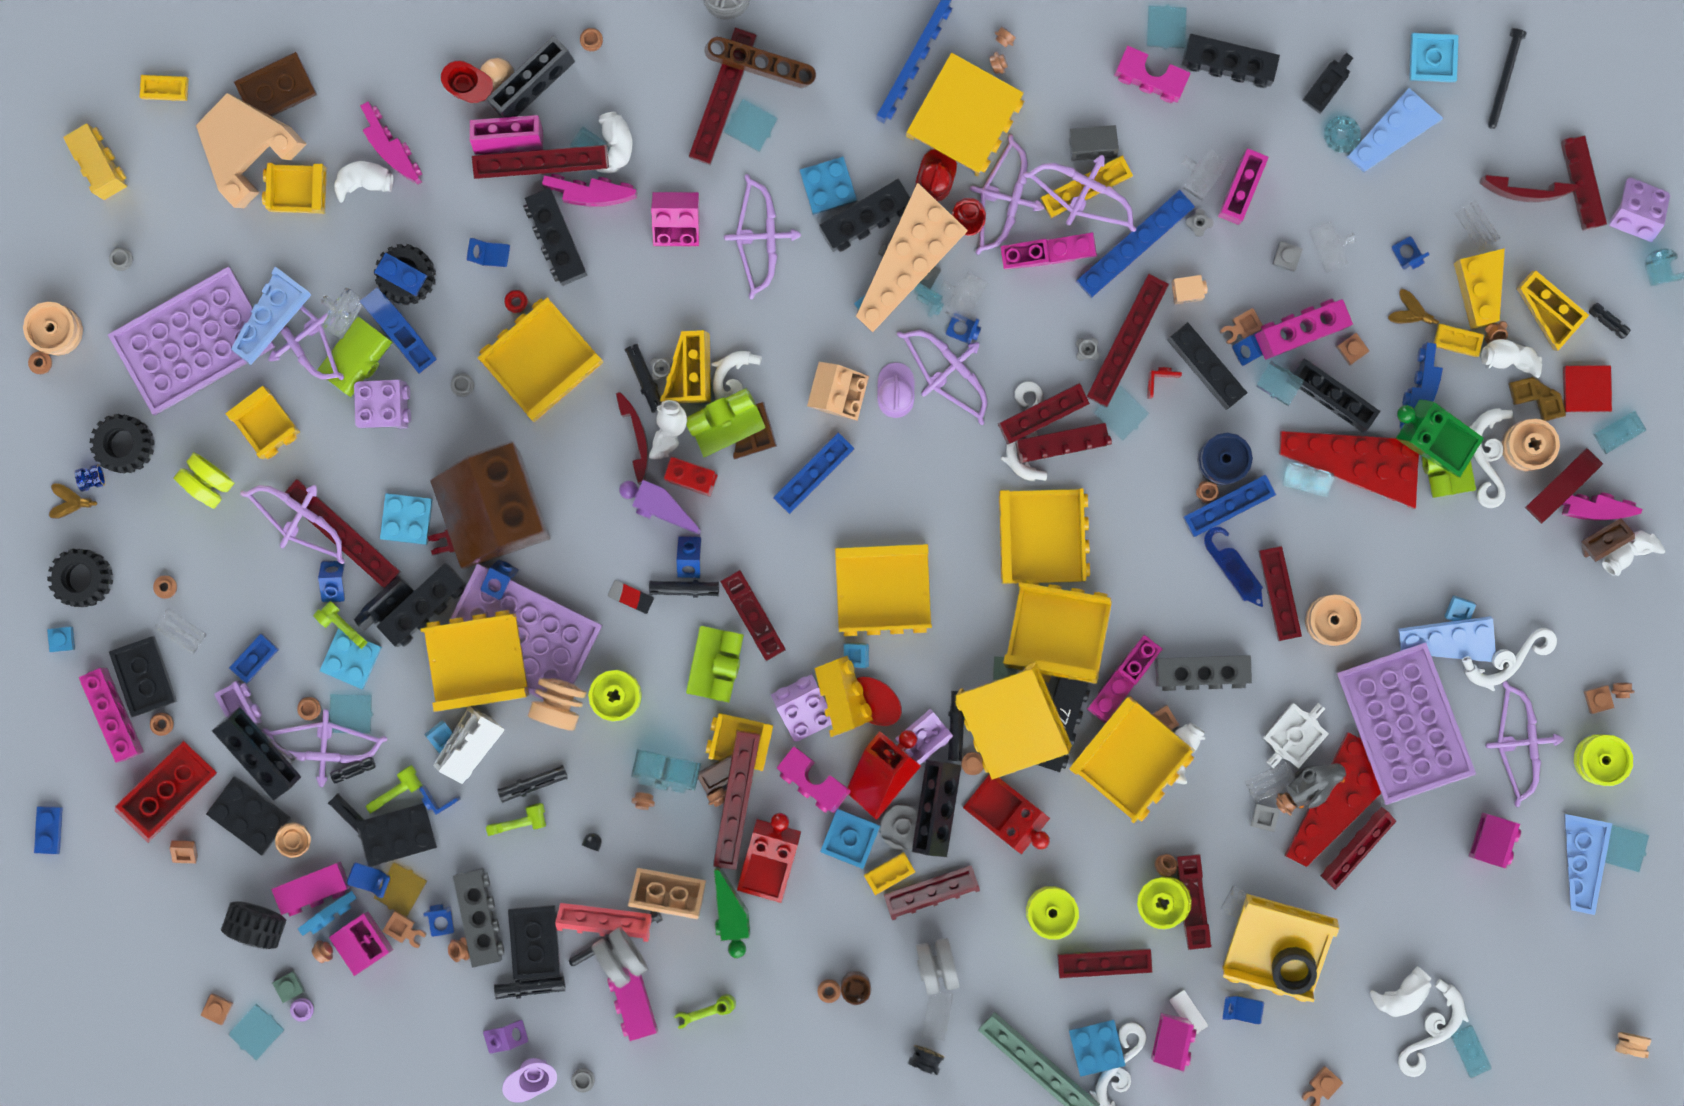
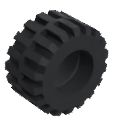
M397 244L395 248L392 246L387 248L389 255L402 262H412L416 265L418 271L428 277L417 296H414L374 273L377 278L375 282L379 286L380 291L395 303H402L403 305H409V303L416 304L419 303L418 300L427 298L425 295L428 292H432V284L435 285L436 282L434 278L436 271L433 268L432 261L421 249L415 248L410 244H406V246ZM379 260L376 261L377 267H378V265H379V263H380Z
M114 414L113 417H105L104 422L99 421L97 423L98 429L93 428L91 433L95 435L94 438H90L89 443L93 444L90 451L95 454L93 458L96 462H100V466L122 474L134 473L136 469L141 470L144 468L143 464L151 460L148 456L154 453L151 445H155L150 437L153 434L151 430L147 429L148 426L139 419L125 414ZM124 430L128 431L133 438L132 449L126 456L117 457L112 451V440L117 433Z
M69 549L68 552L59 554L60 558H55L52 561L55 565L54 567H49L48 571L52 573L51 576H47V581L52 583L49 589L55 592L53 596L56 599H60L61 603L73 607L94 606L97 604V601L105 599L104 594H109L111 589L108 586L113 584L110 575H113L112 570L108 569L110 564L108 561L103 560L104 557L102 555L96 554L95 551ZM83 564L90 571L91 581L84 591L77 592L71 586L70 574L76 566Z
M240 901L231 902L223 921L221 932L227 937L249 946L275 949L278 947L287 920L281 914L262 906Z

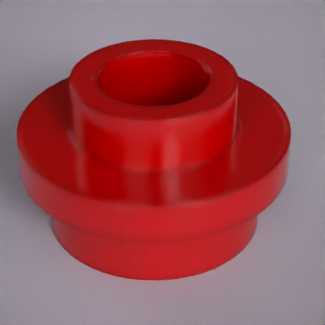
M512 290L505 296L504 303L510 312L520 313L526 309L528 299L522 291ZM519 298L520 304L514 306L512 304L513 299Z

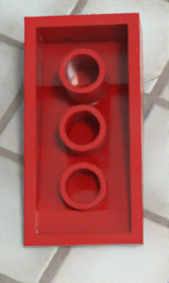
M183 741L115 806V812L149 843L199 793L217 772Z

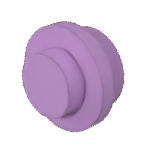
M307 998L296 999L290 1007L291 1016L300 1022L307 1021L314 1013L312 1002Z

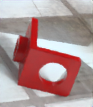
M1158 367V371L1151 370L1148 375L1147 399H1152L1154 395V377L1180 378L1182 372H1172V368Z

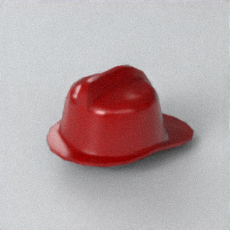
M450 62L441 72L443 87L454 97L466 102L479 103L484 101L493 91V82L490 76L467 62Z
M935 149L930 150L921 161L916 184L919 183L937 202L944 200L952 189L957 171L956 161Z

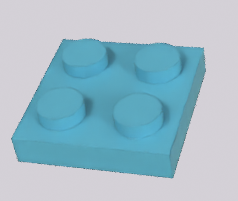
M1412 33L1409 80L1456 82L1459 35Z
M386 493L380 539L427 545L433 499Z
M338 629L320 672L359 689H364L382 647L367 641L368 643L361 649L343 631Z

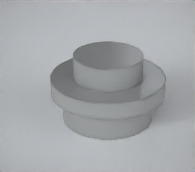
M116 248L111 252L109 262L114 269L125 271L131 267L133 256L125 248Z
M458 374L451 381V390L457 396H468L474 389V382L467 374Z
M582 1068L574 1072L571 1083L578 1092H587L594 1086L595 1077L590 1070Z

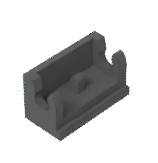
M1116 125L1070 129L1071 161L1093 160L1100 155H1103L1104 159L1117 158L1119 146Z

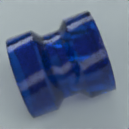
M99 464L92 465L89 469L80 468L75 470V480L81 492L88 491L90 487L95 486L99 488L105 486V476Z

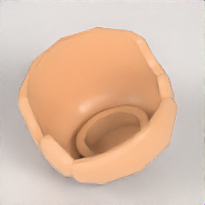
M502 58L489 59L480 68L481 71L490 76L493 82L492 93L515 72L509 61Z
M296 822L287 823L281 826L276 833L275 846L283 856L289 858L300 857L310 847L311 836L304 825Z

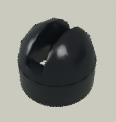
M589 833L585 836L581 845L599 852L601 838L595 833Z

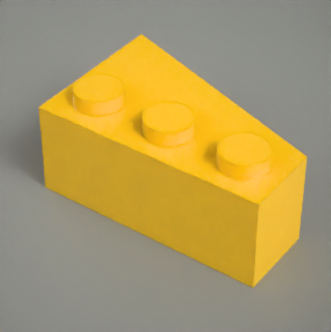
M86 123L63 137L74 160H77L83 177H87L89 180L91 193L105 200L128 187L124 181L127 178L120 166H115L113 162L115 156L109 147H104L101 142L104 138L97 127L93 128Z
M1505 248L1459 259L1454 263L1470 330L1500 321Z
M847 655L815 668L820 694L826 697L828 706L827 709H824L825 716H830L833 729L829 730L830 737L852 730L873 720L871 708L863 696L862 685L857 681L854 665Z

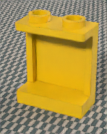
M267 162V169L263 170V181L266 183V191L262 193V204L265 205L269 212L325 214L327 168L323 164L296 166L274 165Z
M261 386L225 413L236 424L260 459L266 458L268 460L274 457L279 452L277 450L283 444L287 446L297 439L296 435L300 432L265 386Z
M719 713L718 717H713L710 730L714 731L713 740L708 739L705 753L709 754L708 759L720 761L733 753L736 730L760 733L754 769L763 771L774 725Z

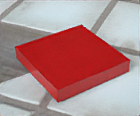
M1611 365L1563 366L1565 412H1612Z

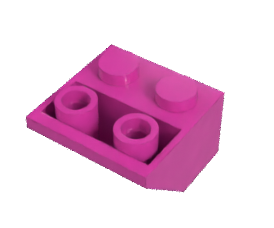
M653 192L651 205L653 246H699V192Z
M1482 813L1468 857L1506 869L1507 865H1510L1514 858L1512 849L1514 843L1518 842L1521 835L1520 824Z
M369 911L329 937L354 976L394 950Z
M1164 1013L1160 1014L1151 1055L1153 1062L1180 1071H1184L1185 1066H1189L1191 1061V1052H1188L1190 1042L1194 1043L1196 1038V1029H1193L1194 1024L1189 1019Z

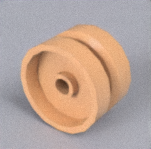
M47 301L39 303L29 310L24 318L23 331L26 340L32 347L49 355L61 356L69 354L77 348L82 340L83 327L80 318L74 311L59 303Z
M1535 418L1518 422L1509 427L1503 435L1502 455L1510 466L1520 471L1526 472L1544 468L1551 464L1558 455L1560 448L1559 435L1554 427L1544 420Z
M1334 594L1319 597L1310 604L1306 611L1305 625L1307 632L1313 640L1322 645L1338 646L1346 644L1356 637L1361 627L1362 618L1360 610L1354 601L1346 596ZM1332 616L1336 617L1334 620L1336 622L1335 625L1331 623Z

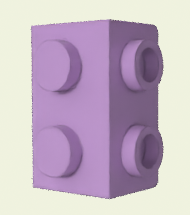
M235 681L232 685L214 694L226 717L241 707L256 725L262 722L260 719L262 713L256 703L253 704L249 698L251 692L246 683L242 684L241 681Z
M929 709L906 729L913 731L917 735V743L913 748L906 749L905 751L916 762L921 764L926 762L936 750L945 746L953 735L935 713ZM898 736V737H896L895 739H896V741L899 743V736Z

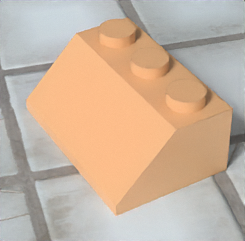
M637 868L628 906L698 919L706 880Z

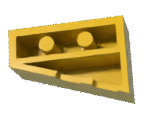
M1536 270L1531 271L1516 288L1554 351H1559L1589 316V314Z
M704 330L681 331L673 357V364L670 374L668 373L666 387L660 402L673 400L679 404L711 403L710 333Z

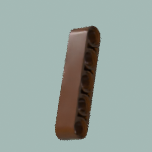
M713 37L704 48L706 57L712 61L798 88H806L816 79V71L809 64L723 37ZM711 44H718L722 49L721 54L713 53ZM739 50L744 56L743 61L735 60L733 51ZM756 57L764 59V68H759L756 65ZM778 64L785 65L787 68L786 75L778 72ZM800 71L807 72L809 76L808 82L800 79Z

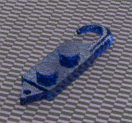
M1222 527L1211 528L1204 537V544L1217 563V566L1243 602L1248 601L1263 607V586L1237 550L1225 548L1219 551L1212 541L1214 534L1222 533L1225 536H1229V532Z

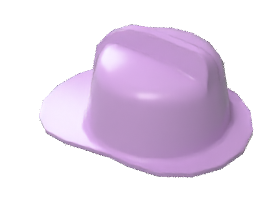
M897 362L890 363L883 367L879 373L878 405L881 411L888 417H903L913 407L915 381L913 373L906 365Z
M539 1058L527 1059L517 1071L506 1078L502 1087L503 1094L512 1102L530 1100L554 1086L557 1080L556 1070L547 1064L546 1060Z

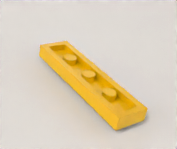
M1122 155L1104 164V167L1101 166L1094 180L1106 187H1114L1133 177V174ZM1091 172L1085 174V176L1089 177ZM1073 180L1054 190V192L1070 205L1073 197L1080 195L1084 185ZM1089 188L1084 200L1087 201L1100 193ZM1049 193L1040 198L1051 219L1067 211Z

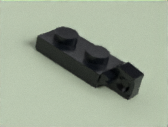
M1346 53L1339 63L1336 60H1333L1332 63L1330 62L1302 101L1321 114L1349 77L1351 71L1347 69V66L1353 60V57Z
M398 575L362 608L354 621L363 631L373 623H381L414 592L413 588Z

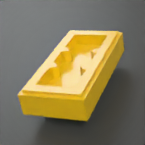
M141 75L139 98L187 101L189 78Z
M1439 323L1433 343L1436 344V348L1477 358L1480 355L1484 334Z
M902 852L865 873L864 877L874 894L877 895L915 873V870L906 854Z

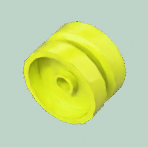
M193 452L186 462L195 474L187 469L180 468L173 478L191 496L215 509L222 498L213 487L221 492H229L235 482L214 464Z
M620 670L606 671L597 676L592 682L588 694L589 703L593 711L602 719L609 721H620L632 716L639 708L642 699L641 687L636 678L628 672ZM618 691L620 698L614 700L612 693Z
M1593 734L1584 738L1577 745L1574 752V766L1577 773L1585 781L1595 785L1614 786L1623 782L1629 776L1633 768V754L1623 739L1614 735Z
M1162 876L1152 879L1143 886L1138 894L1137 906L1140 916L1147 924L1158 929H1169L1186 919L1191 910L1192 899L1188 888L1183 882L1175 877ZM1168 899L1170 904L1165 907L1161 904V900Z
M1044 886L1035 890L1029 897L1025 907L1026 918L1030 927L1039 936L1049 940L1061 939L1069 935L1076 927L1079 919V910L1074 898L1067 891L1057 886ZM1055 909L1057 914H1053L1050 917L1048 915L1049 910Z

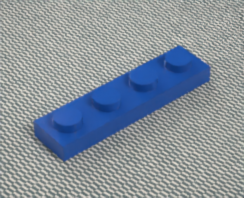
M838 432L773 499L791 514L855 448Z
M1263 475L1184 516L1183 519L1192 536L1196 537L1274 497L1276 493L1267 476Z

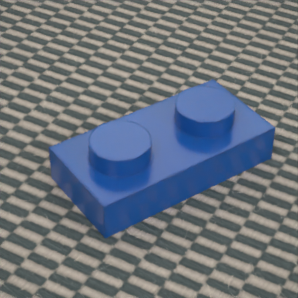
M388 253L384 254L374 272L414 296H417L428 277Z
M260 634L229 669L243 682L248 684L279 649L267 637Z
M37 807L34 853L60 854L63 807Z

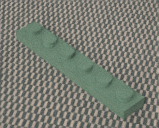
M995 1012L979 1027L978 1031L1064 1106H1100L1094 1098Z

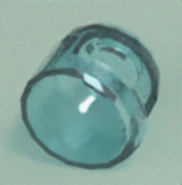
M1668 248L1659 249L1646 257L1645 269L1650 286L1684 280V272L1678 274L1672 272L1671 262L1679 258L1674 250Z

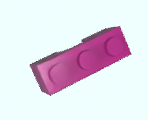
M1127 45L1114 76L1118 77V80L1124 84L1130 85L1132 83L1139 86V90L1147 94H1152L1153 92L1160 95V99L1165 102L1173 103L1174 101L1177 103L1191 73L1169 64L1164 75L1160 77L1151 76L1145 69L1148 54Z
M793 746L777 767L781 772L779 776L789 784L792 781L799 786L797 791L807 799L809 796H812L817 800L815 805L826 813L829 810L834 813L851 791L831 775L823 783L813 785L809 780V771L815 762Z

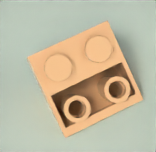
M818 362L807 406L825 413L858 421L869 376L838 364Z

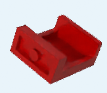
M671 457L664 480L667 483L711 497L718 475L713 470Z

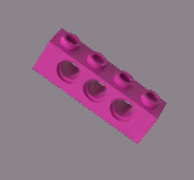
M1332 298L1320 303L1321 307L1318 309H1314V306L1300 311L1302 314L1295 317L1294 314H1290L1281 318L1282 323L1275 325L1273 321L1261 326L1262 331L1255 334V337L1265 360L1353 325L1344 300L1341 299L1334 302ZM1320 315L1325 318L1326 324L1322 323ZM1300 323L1305 325L1306 332L1301 329ZM1280 331L1286 334V340L1281 337Z
M98 668L78 677L115 763L124 762L144 753L108 668Z

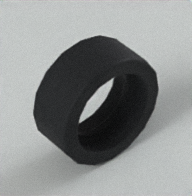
M1290 947L1280 951L1272 962L1273 980L1280 990L1288 994L1295 995L1309 991L1317 979V968L1314 958L1305 949ZM1290 960L1303 961L1308 967V974L1300 981L1291 982L1282 977L1281 967Z

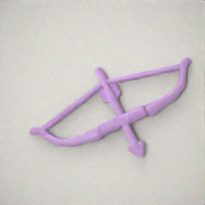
M1012 134L1008 135L1009 143L983 188L970 186L971 191L981 194V203L984 208L985 199L993 202L998 198L1010 201L1007 219L1001 236L995 242L984 245V225L980 231V246L975 251L977 255L983 250L998 247L1007 238L1016 221L1014 217L1019 204L1031 207L1033 211L1044 209V205L1038 200L1031 202L1020 199L1023 184L1027 182V178L1023 177V173L1027 172L1028 162L1025 151L1013 140ZM1013 146L1020 154L1021 168L1012 196L1000 193L998 188L990 186V183Z
M1100 155L1093 161L1095 165L1089 177L1075 171L1073 167L1057 163H1043L1029 173H1023V177L1032 178L1071 212L1066 221L1067 225H1071L1075 216L1078 215L1128 226L1130 231H1136V227L1133 226L1132 207L1127 200L1112 187H1106L1094 180L1100 167H1104L1103 155ZM1043 169H1054L1072 177L1075 181L1083 184L1084 187L1080 195L1073 197L1070 205H1068L1035 174ZM1089 188L1101 194L1104 193L1120 202L1127 211L1128 222L1083 212L1086 206L1084 198Z
M746 174L744 178L747 186L737 232L733 235H725L724 240L737 241L751 289L749 298L753 299L756 293L769 286L775 274L777 260L775 238H791V241L799 238L801 233L793 229L790 232L775 233L774 218L776 213L772 197L765 186L750 179L749 174ZM751 185L761 190L766 200V233L754 234L751 229L742 230ZM754 239H766L768 275L764 283L755 288L742 244H751Z
M302 305L300 310L309 316L311 320L304 324V331L296 337L293 336L288 327L284 326L281 334L286 339L287 344L276 352L273 350L269 356V361L280 360L279 356L289 348H292L298 357V362L311 375L322 380L332 378L343 380L344 376L337 370L322 327V323L330 318V314L326 313L318 319ZM320 332L334 373L323 374L315 370L298 342L306 335L313 336Z
M923 330L907 333L899 331L897 336L905 340L929 384L922 391L921 395L926 396L932 390H935L977 417L978 423L984 425L983 417L988 404L985 390L979 383L976 375L971 374L962 363L973 352L977 353L980 346L979 342L968 344L969 349L957 358L950 349H947L948 345L932 333ZM919 335L928 338L942 352V355L951 365L943 373L936 372L930 378L909 337ZM954 369L967 379L980 394L982 405L979 413L940 389L947 383L946 377Z
M258 485L247 492H240V495L248 497L284 536L280 543L281 548H284L287 542L292 540L336 557L341 564L345 562L342 558L341 539L336 530L323 517L317 516L306 508L311 498L317 495L316 485L306 489L308 494L302 504L291 498L289 494L271 486ZM258 491L270 492L294 509L297 514L292 522H287L284 528H282L252 495ZM302 515L331 534L336 542L337 553L296 538L299 531L297 524Z
M1504 681L1503 687L1506 691L1498 742L1487 743L1486 748H1499L1516 795L1515 806L1519 807L1521 801L1535 792L1539 783L1541 760L1539 759L1538 744L1553 743L1556 746L1563 742L1564 738L1553 734V737L1537 738V719L1531 701L1523 691L1510 686L1507 681ZM1510 692L1519 695L1525 703L1528 719V739L1515 740L1512 736L1503 737ZM1529 745L1533 781L1529 790L1520 795L1505 752L1514 751L1516 746Z
M327 709L323 711L322 722L269 731L267 728L261 730L283 756L299 761H305V759L320 761L319 776L316 777L320 787H323L328 777H325L326 761L341 762L342 764L362 762L363 759L374 756L382 742H386L388 738L386 736L376 738L328 722L329 711ZM318 727L317 737L321 739V752L285 750L276 744L273 735ZM332 728L376 742L369 752L362 755H341L340 753L326 752L327 740L332 737Z

